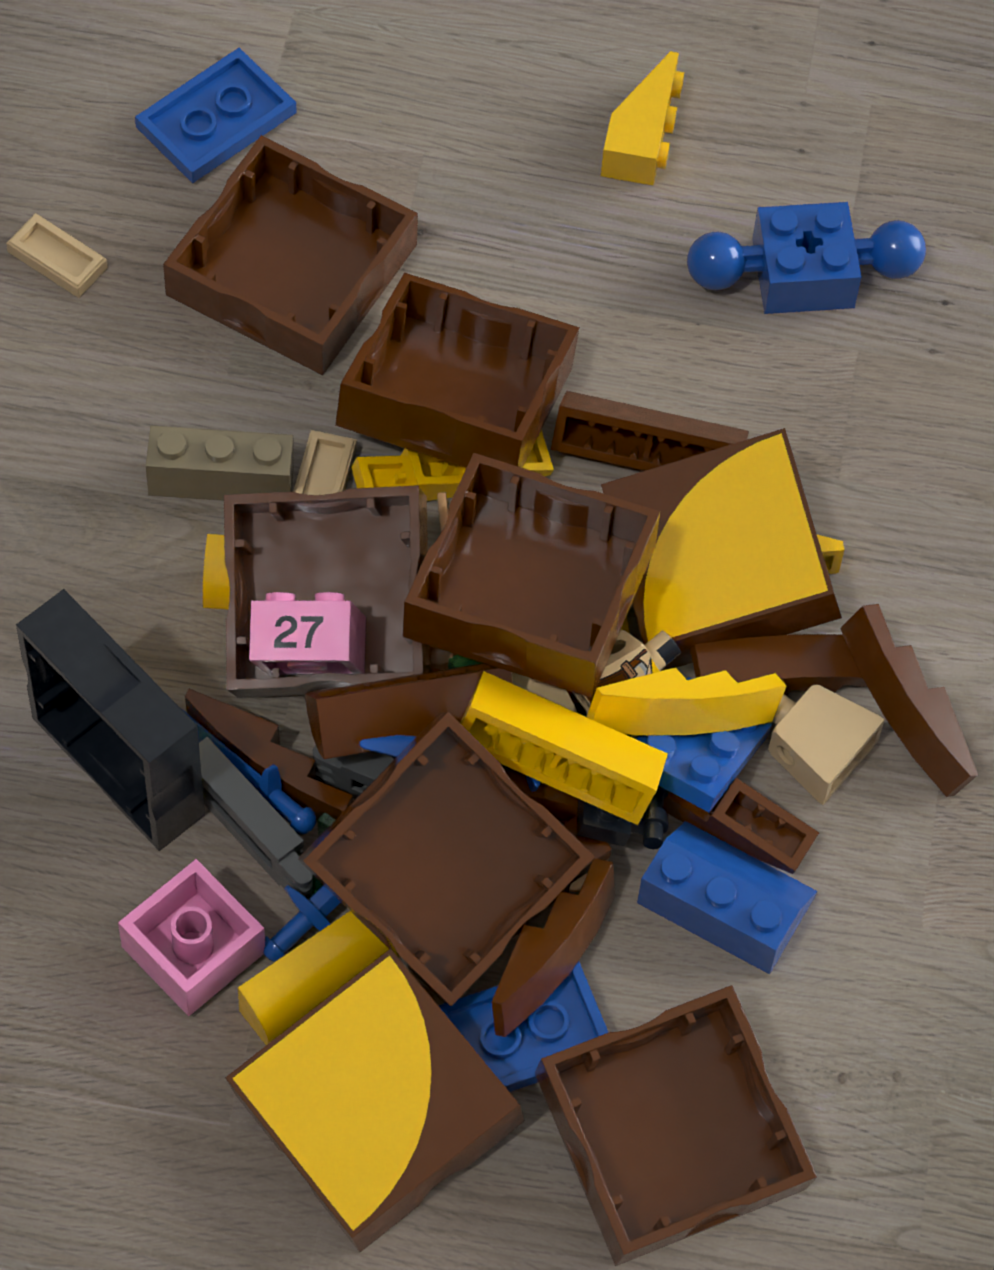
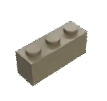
M150 425L146 458L148 496L224 501V495L292 492L294 472L293 435Z

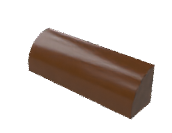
M566 391L559 405L551 450L646 471L747 440L749 431Z
M479 663L304 693L314 742L321 757L329 759L369 752L370 750L363 749L359 745L363 739L395 735L417 736L440 712H449L460 723L483 671L513 684L512 674L510 671Z

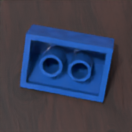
M685 821L665 839L641 878L637 903L770 975L814 900L817 891Z

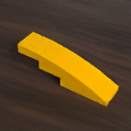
M541 430L523 468L540 473L543 476H548L552 474L554 468ZM406 448L398 456L356 457L351 467L357 488L419 485L427 496V501L437 500V494L441 492H446L447 498H453L466 470L465 467Z
M675 667L597 687L586 717L627 735H694L732 731L772 722L787 686L776 673L737 683L726 670L686 680Z

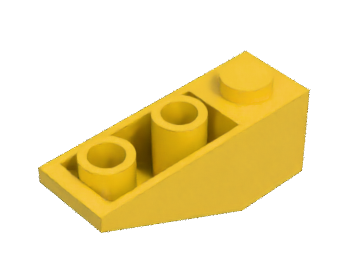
M670 51L612 112L603 149L602 177L653 186L657 168L666 169L670 143L663 142L664 132L673 134L677 107L670 106L672 97L680 99L685 72L677 71L679 53Z

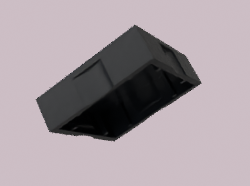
M65 589L17 623L16 629L21 657L28 676L27 691L32 718L74 763L103 790L114 805L155 848L161 851L205 816L197 725Z

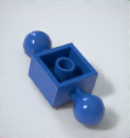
M848 202L758 207L752 246H741L739 241L733 236L724 232H709L700 236L691 245L687 256V267L693 280L709 290L729 288L740 279L743 273L758 272L764 314L855 308L862 278L859 265H872L878 273L888 278H905L915 273L923 264L926 256V243L922 233L914 225L901 220L882 224L873 232L870 238L855 239Z

